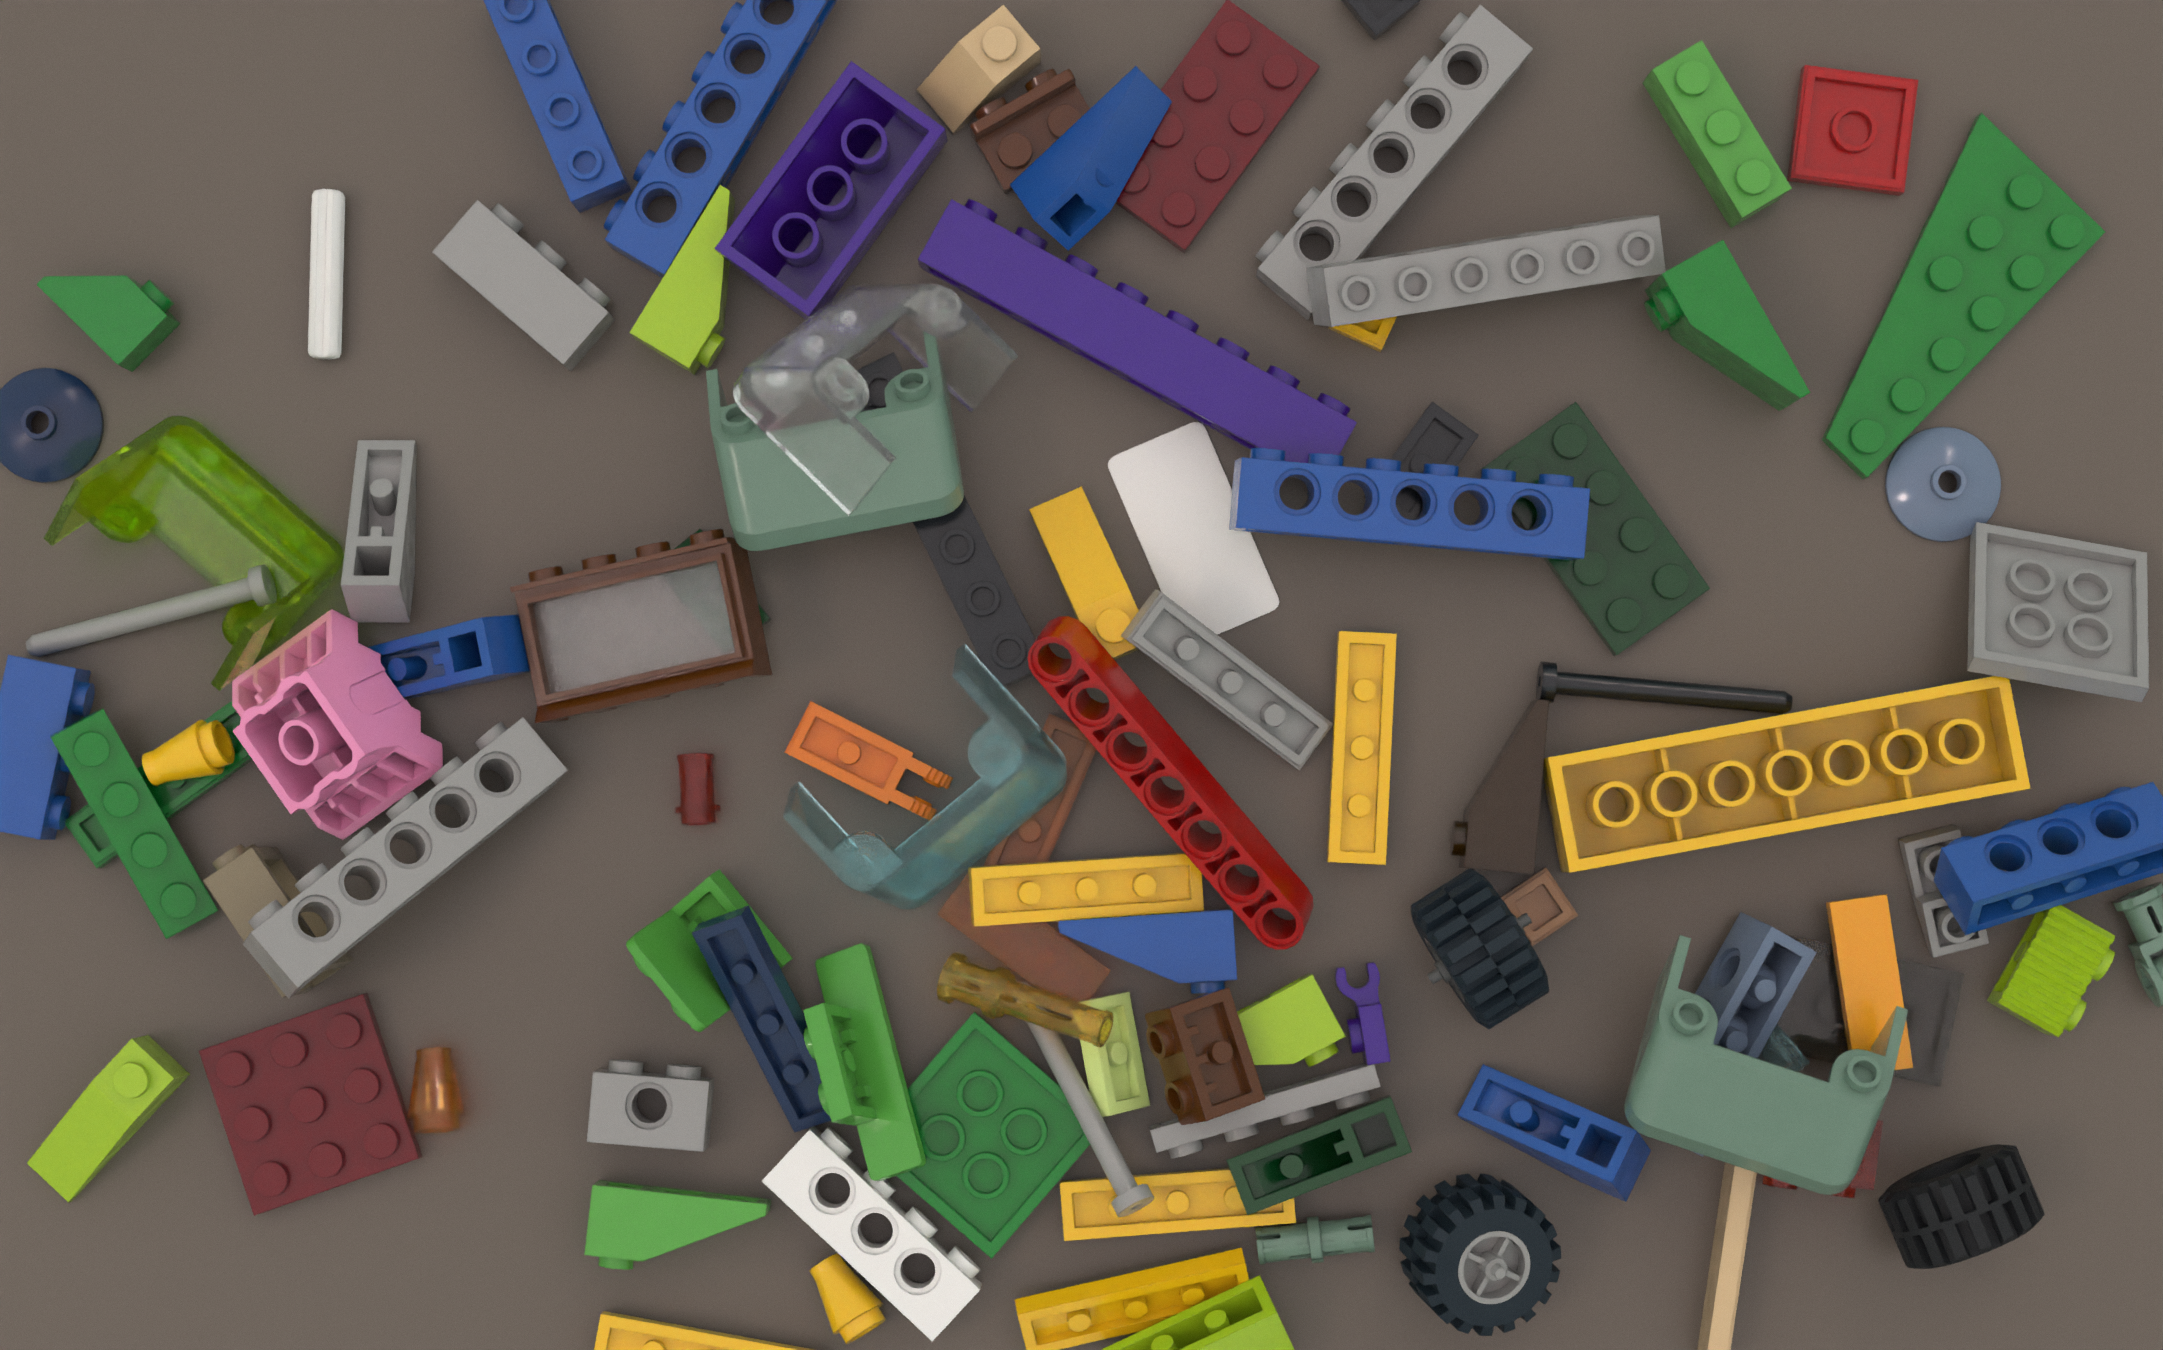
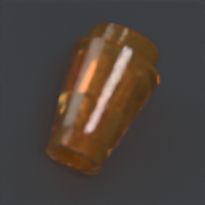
M436 1047L416 1050V1062L407 1116L408 1119L413 1120L414 1133L431 1134L461 1130L460 1117L466 1115L454 1062L451 1057V1048Z

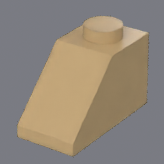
M1002 5L952 48L917 88V92L954 135L976 117L975 113L980 108L998 99L1041 63L1040 47L1009 10Z

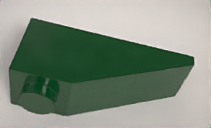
M1387 1095L1229 1158L1226 1161L1246 1213L1250 1215L1411 1153L1412 1149L1391 1095Z

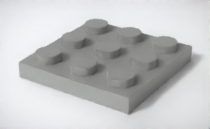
M1976 522L1970 535L1967 671L2142 702L2149 690L2147 552Z

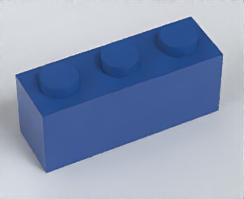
M8 655L0 690V832L39 840H55L57 830L65 828V822L69 818L71 807L70 797L65 796L69 773L71 772L50 735L81 719V716L86 717L89 715L95 694L94 684L89 683L91 671Z

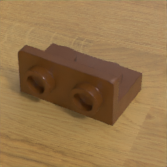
M1054 69L1044 71L1025 84L1027 90L1025 94L1007 103L1004 97H1000L986 104L975 113L977 121L970 125L971 136L1005 194L1013 190L1010 184L1090 109L1077 88L1076 79L1070 69L1058 75Z
M1229 987L1145 1014L1148 1025L1146 1032L1147 1042L1153 1055L1159 1059L1166 1081V1101L1171 1111L1177 1115L1181 1125L1209 1121L1265 1100Z

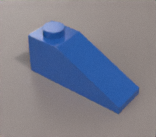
M519 614L481 617L368 647L381 654V664L386 669L385 672L405 700L530 672Z
M1232 909L1058 921L1059 933L1179 984L1190 983L1192 994L1210 993L1225 988V981L1237 980Z
M1484 1064L1458 1113L1460 1119L1579 1182L1625 1202L1651 1152L1646 1142L1635 1129Z

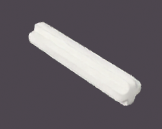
M335 189L314 190L311 203L308 353L313 358L323 360L339 358L342 350L345 196L341 191Z

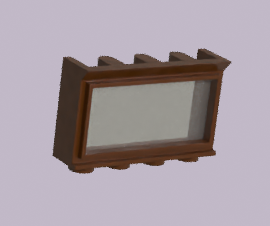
M715 529L690 535L691 545L671 550L668 541L639 546L635 548L637 558L617 562L616 554L587 558L581 561L583 570L564 574L562 566L535 570L528 573L529 583L510 587L511 593L515 594L537 703L535 724L569 720L568 717L606 712L617 709V706L665 699L670 697L671 694L723 686L725 682L743 678L773 675L747 550L740 547L734 538L725 537L723 529Z

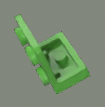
M720 869L707 877L672 909L635 933L626 942L627 949L633 956L638 969L654 981L670 1001L675 1014L698 1032L705 1030L731 1009L692 932L701 922L749 906ZM749 906L780 968H782L793 958Z

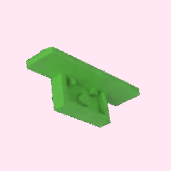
M860 943L817 959L815 966L825 1003L803 1010L807 1024L804 1030V1041L809 1054L817 1063L821 1079L818 1095L824 1111L830 1116L832 1123L857 1126L869 1176L872 1180L882 1181L923 1167L926 1164V1158L870 946Z

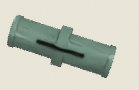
M1371 1214L1362 1217L1319 1221L1318 1216L1307 1217V1223L1263 1228L1255 1227L1260 1265L1311 1258L1312 1263L1324 1262L1323 1257L1375 1252Z

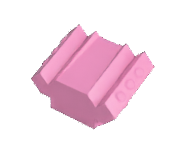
M331 609L232 680V706L241 717L240 725L233 730V733L290 814L305 809L317 828L344 840L431 778L442 768L443 747L441 742L421 733V712L411 707L407 699L403 698L385 672L386 669L381 664V654L358 643V622Z

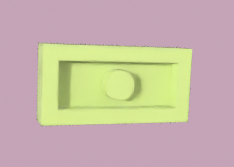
M1130 992L1115 993L1073 1003L1089 1093L1101 1116H1112L1150 1106Z

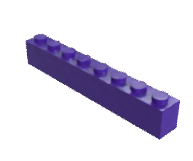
M952 199L950 200L918 258L921 269L1250 450L1251 448L1286 451L1285 461L1308 463L1309 453L1339 455L1357 424L1356 421L1347 417L1351 409L1337 399L1324 393H1320L1317 400L1297 389L1300 381L1286 371L1272 365L1269 366L1267 372L1246 361L1250 355L1249 352L1237 344L1221 337L1214 344L1196 334L1199 325L1191 319L1173 310H1169L1166 316L1159 314L1145 306L1149 298L1142 292L1122 282H1119L1115 289L1095 278L1098 270L1091 264L1071 254H1068L1065 261L1045 251L1048 245L1046 240L1023 227H1018L1015 233L994 223L998 217L994 211L972 199H968L964 206Z

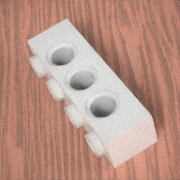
M815 1126L811 1127L768 1173L762 1182L922 1333L933 1341L980 1291L982 1283L975 1277L980 1268L958 1247L955 1246L948 1252L932 1237L938 1229L917 1208L913 1206L906 1213L890 1197L896 1190L887 1179L874 1181L870 1178L868 1170L864 1173L848 1158L853 1149L839 1134L830 1127H827L823 1133ZM828 1173L842 1175L850 1186L849 1198L838 1204L825 1201L818 1190L820 1178ZM871 1213H879L886 1216L893 1228L891 1238L883 1243L868 1241L860 1229L863 1217ZM914 1253L927 1255L935 1265V1275L924 1283H916L909 1280L904 1274L902 1267L903 1261L907 1256Z

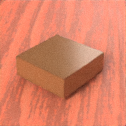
M1543 867L1534 875H1531L1500 896L1516 918L1525 913L1530 917L1532 923L1523 929L1532 946L1578 916L1546 867Z

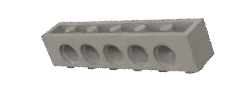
M1479 5L1469 18L1460 12L1439 37L1446 45L1435 59L1431 61L1424 55L1414 65L1402 81L1409 87L1396 105L1389 99L1384 101L1365 125L1373 132L1358 149L1352 143L1346 146L1329 168L1336 175L1322 192L1313 186L1292 212L1299 218L1296 224L1285 236L1276 230L1255 257L1262 264L1258 267L1255 277L1306 320H1309L1313 315L1306 267L1360 259L1530 56L1533 48L1482 5ZM1456 60H1464L1471 63L1476 69L1477 81L1469 85H1461L1454 82L1448 74V65ZM1421 103L1430 104L1438 110L1441 123L1432 129L1421 128L1412 120L1411 108ZM1382 147L1395 148L1403 156L1404 167L1395 173L1384 172L1375 164L1374 152ZM1347 190L1357 191L1365 197L1368 210L1361 216H1347L1338 208L1337 196ZM1309 234L1322 235L1330 243L1331 254L1321 261L1310 260L1301 252L1300 240Z
M1634 215L1306 267L1314 325L1328 327L1652 276L1666 272L1659 215Z
M523 717L508 729L502 722L493 726L474 743L480 751L467 762L463 763L458 756L450 760L430 778L436 786L419 799L413 791L407 794L386 812L391 822L376 834L369 827L360 831L340 849L346 856L330 870L323 863L319 864L294 885L300 894L283 907L275 899L248 921L254 930L250 932L243 946L288 999L552 788L568 770ZM493 770L497 772L504 780L505 791L497 793L487 790L480 781V771ZM445 804L455 808L461 817V826L449 828L442 825L436 818L435 806ZM394 840L409 842L416 850L417 861L412 864H404L397 861L391 854L390 842ZM355 875L367 880L372 889V898L357 900L351 897L345 889L344 879ZM303 912H314L320 915L326 923V935L311 937L305 934L299 927L298 915Z

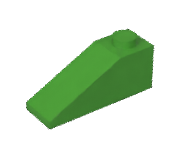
M599 1180L592 1185L584 1255L599 1257L598 1266L623 1270L633 1269L634 1261L643 1262L766 1216L770 1211L771 1199Z

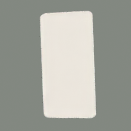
M1189 423L1121 452L1109 460L1108 469L1163 594L1217 635L1270 613L1278 607V595L1251 533L1229 530L1232 489L1206 428L1202 423Z

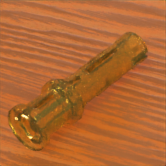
M958 952L950 955L939 976L937 985L939 1001L951 1004L955 1000L981 1009L982 1015L990 1019L1001 1018L1006 1014L1045 1029L1092 1043L1096 1047L1104 1046L1112 1030L1114 1018L1112 1012L1102 1011L1064 998L1058 994L1017 982L1015 975L1011 974L1010 970L998 967L993 971L968 962L967 956ZM969 983L974 984V985H977V986H979L980 988L975 987V986H972V985H970ZM1036 1005H1037V1006H1040V1007H1043V1008H1046V1009H1049V1010H1052V1011H1055V1012H1058V1013H1061V1014H1064V1015H1067V1016H1070V1017L1072 1018V1020H1071V1019H1068V1018H1065V1017H1062V1016H1059V1015H1056V1014H1053V1013H1050V1012H1048V1011L1039 1009V1008L1036 1007Z

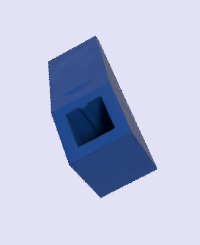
M1135 66L1023 171L1010 186L1034 221L1069 251L1112 210L1172 101Z

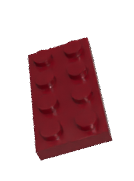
M1226 0L1161 90L1170 98L1172 103L1115 204L1185 254L1319 71L1320 66L1234 3Z

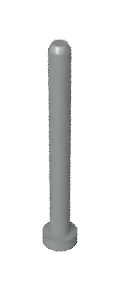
M265 564L250 567L247 578L34 634L26 641V648L30 655L41 657L254 600L259 607L273 604L277 598L275 583L269 568Z
M1027 981L1018 983L1013 987V997L1117 1195L1111 1202L1117 1216L1124 1217L1142 1209L1154 1200L1148 1184L1138 1185L1034 986Z

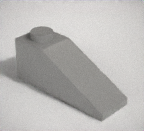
M358 440L341 578V588L350 618L356 622L410 623L415 577L417 446L415 440Z

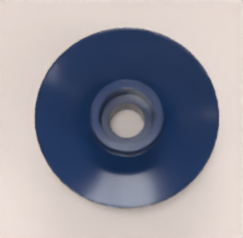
M39 368L15 376L1 388L0 462L8 470L30 481L50 483L62 481L76 475L92 461L102 441L104 422L102 410L95 394L82 380L62 370ZM45 413L49 419V425L44 432L36 434L32 430L31 421L35 415Z

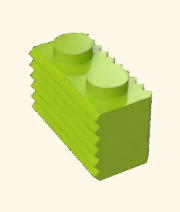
M2062 905L2035 913L1987 1001L2046 1035L2059 1037L2063 1030L2070 1032L2078 1024L2086 1009L2087 1003L2081 999V996L2086 992L2087 986L2091 983L2092 979L2099 981L2112 964L2115 952L2109 949V947L2114 942L2115 935Z

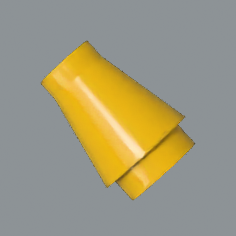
M198 720L156 749L142 755V766L148 780L154 786H158L170 781L222 774L224 767L234 762L235 752L232 740L221 722L214 720L207 723L204 720Z
M836 1253L824 1259L809 1270L816 1282L833 1335L840 1333L846 1344L859 1339L886 1320L879 1309L883 1303L850 1269L840 1254Z

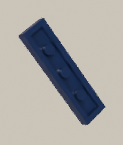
M745 906L699 923L693 930L692 935L794 1133L831 1121L830 1116L824 1111L819 1100L818 1087L821 1079L816 1060L811 1057L805 1045L804 1030L807 1024L804 1013L749 906Z

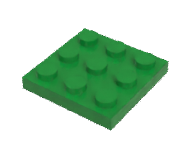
M974 1011L908 1088L926 1164L923 1167L897 1175V1177L992 1259L1088 1148L1090 1143L1059 1084Z

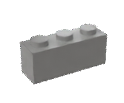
M477 200L432 253L568 370L572 371L615 321V318L605 309L611 299L587 278H584L577 285L561 272L567 262L541 240L535 248L518 235L524 225L499 203L490 211Z

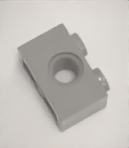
M609 1059L608 1069L600 1068L593 1072L587 1142L704 1152L709 1147L715 1078L701 1077L702 1067L667 1064L666 1074L643 1072L644 1062ZM653 1088L664 1095L667 1108L661 1119L651 1120L640 1113L637 1099L643 1089Z

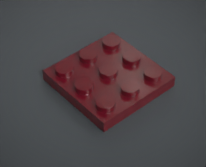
M368 993L199 1050L254 1216L423 1157Z

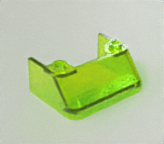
M171 416L164 419L75 478L43 538L53 546L88 521L106 537L123 543L139 541L152 532L213 586L247 578L250 567L265 564L269 568L275 583L276 602L259 607L254 600L235 604L226 613L222 621V632L226 640L233 647L211 682L219 691L277 646L334 580L344 561L343 550L331 535L206 427L196 420L185 416Z

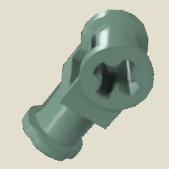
M2161 882L2134 890L2113 902L2116 911L2124 912L2137 940L2128 945L2135 960L2136 973L2147 996L2158 1008L2163 1006V899L2161 896L2163 894V885Z

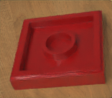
M1804 65L1801 68L1787 181L1901 196L1905 191L1918 80Z

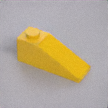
M1082 486L1029 509L1076 618L1091 631L1114 660L1138 650L1121 637V634L1139 610Z

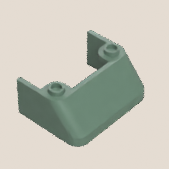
M934 327L923 329L928 367L909 369L894 377L885 388L886 407L771 429L769 416L761 406L744 402L727 405L718 370L706 371L711 433L730 526L734 539L740 547L750 551L769 550L941 517L959 507L964 498V487L950 395Z
M1679 935L1656 985L1624 1104V1111L1628 1122L1637 1132L1647 1137L1819 1194L1833 1195L1844 1191L1859 1170L1890 1090L1908 1009L1896 1006L1871 1046L1870 1051L1852 1049L1839 1055L1830 1069L1828 1081L1811 1077L1713 1044L1718 1027V1018L1714 1008L1703 997L1678 989L1691 938Z

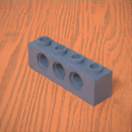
M1740 912L1695 993L1706 999L1717 1014L1718 1027L1713 1044L1758 1059L1817 952L1774 927Z

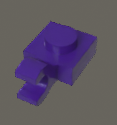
M1374 962L1366 963L1368 979L1359 988L1351 987L1348 984L1344 967H1337L1334 975L1335 984L1343 995L1351 998L1355 1003L1356 1018L1346 1020L1352 1054L1362 1052L1363 1062L1367 1065L1391 1062L1382 1006L1378 995L1380 973Z

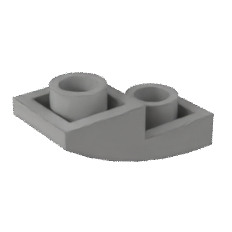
M1954 824L1898 838L1918 919L1929 953L1933 958L1989 944L1986 929L1968 935L1963 933L1934 882L1941 848L1962 837L1960 829Z

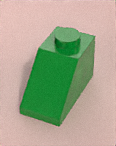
M126 275L44 276L36 284L117 365L131 372L181 324L168 311L175 303L150 279L142 286Z

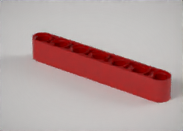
M1060 616L1050 620L1042 629L1028 653V666L1033 676L1255 937L1265 946L1275 950H1283L1295 946L1303 936L1314 907L1313 896L1306 885L1091 631L1078 619L1069 616ZM1049 643L1063 645L1068 649L1071 659H1063L1056 656L1051 651ZM1086 688L1101 690L1106 694L1109 702L1101 703L1095 701L1089 696ZM1124 732L1138 734L1144 739L1147 746L1139 747L1131 744L1124 736ZM1170 776L1177 779L1184 789L1174 790L1163 783L1161 777ZM1207 820L1213 822L1218 826L1221 833L1212 834L1201 828L1198 821ZM1244 864L1250 866L1256 871L1258 876H1245L1237 870L1235 865ZM1272 909H1285L1295 919L1285 920L1279 918Z

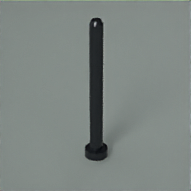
M1543 661L1540 662L1537 673L1536 698L1539 700H1549V703H1553L1555 694L1779 714L1786 713L1792 708V695L1780 690L1558 672L1556 663Z

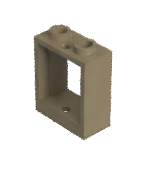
M240 844L218 857L212 863L217 871L203 880L243 941L254 930L248 921L275 899L283 907L300 894L294 886L299 879L277 847H256L255 844L244 848ZM303 912L298 915L299 927L305 934L311 937L326 935V923L320 915L314 912ZM346 952L293 996L309 992L354 960ZM266 973V975L271 980V982L273 983L281 997H287L282 992V990L277 986V984L271 979V977Z

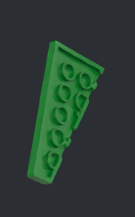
M1982 112L1976 116L1963 149L1948 174L1940 197L1931 215L1928 216L1893 289L1891 299L1884 314L1876 325L1854 376L1850 379L1822 438V441L1862 479L1867 478L2105 233L2082 208Z

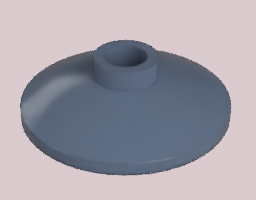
M1936 427L1926 429L1911 436L1895 451L1886 471L1885 491L1891 511L1907 530L1927 540L1947 542L1971 535L1976 522L1987 523L1994 513L2000 498L2001 478L1995 458L1978 438L1960 429ZM1943 472L1953 474L1957 480V487L1952 493H1946L1939 487L1938 479Z

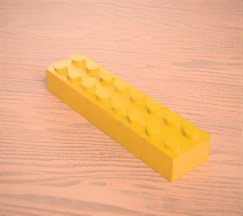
M1997 676L1544 758L1543 779L1561 872L1564 873L2031 789L2010 679Z

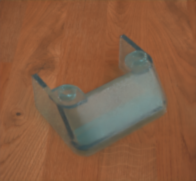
M965 643L956 650L952 677L989 717L985 723L974 731L968 744L970 765L981 779L895 849L883 837L873 832L859 831L848 835L800 781L790 788L783 813V818L844 884L899 909H915L928 902L966 871L968 867H971L1060 794L1067 781L1068 766L1063 752Z

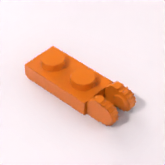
M810 701L784 752L887 805L891 801L931 822L937 812L931 803L917 796L911 797L897 790L906 769L922 776L924 781L937 788L944 787L948 789L953 780V777L913 758L915 753Z

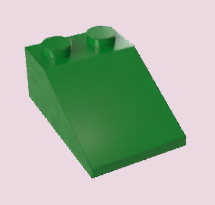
M1724 240L1717 242L1662 273L1645 290L1649 297V300L1644 302L1645 309L1651 321L1660 332L1667 329L1675 342L1778 411L1811 393Z

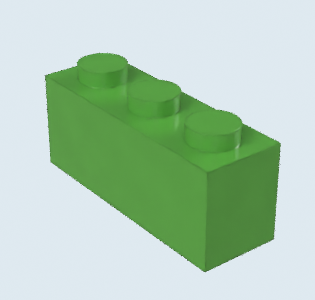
M1702 40L1651 70L1642 83L1730 228L1735 227L1777 202L1792 189Z

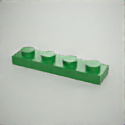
M101 708L50 735L165 938L168 939L217 912L216 905L104 709Z

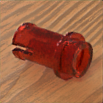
M714 754L677 755V762L679 763L680 806L675 807V814L681 815V825L699 826L716 824L715 813L721 812V806L715 804Z

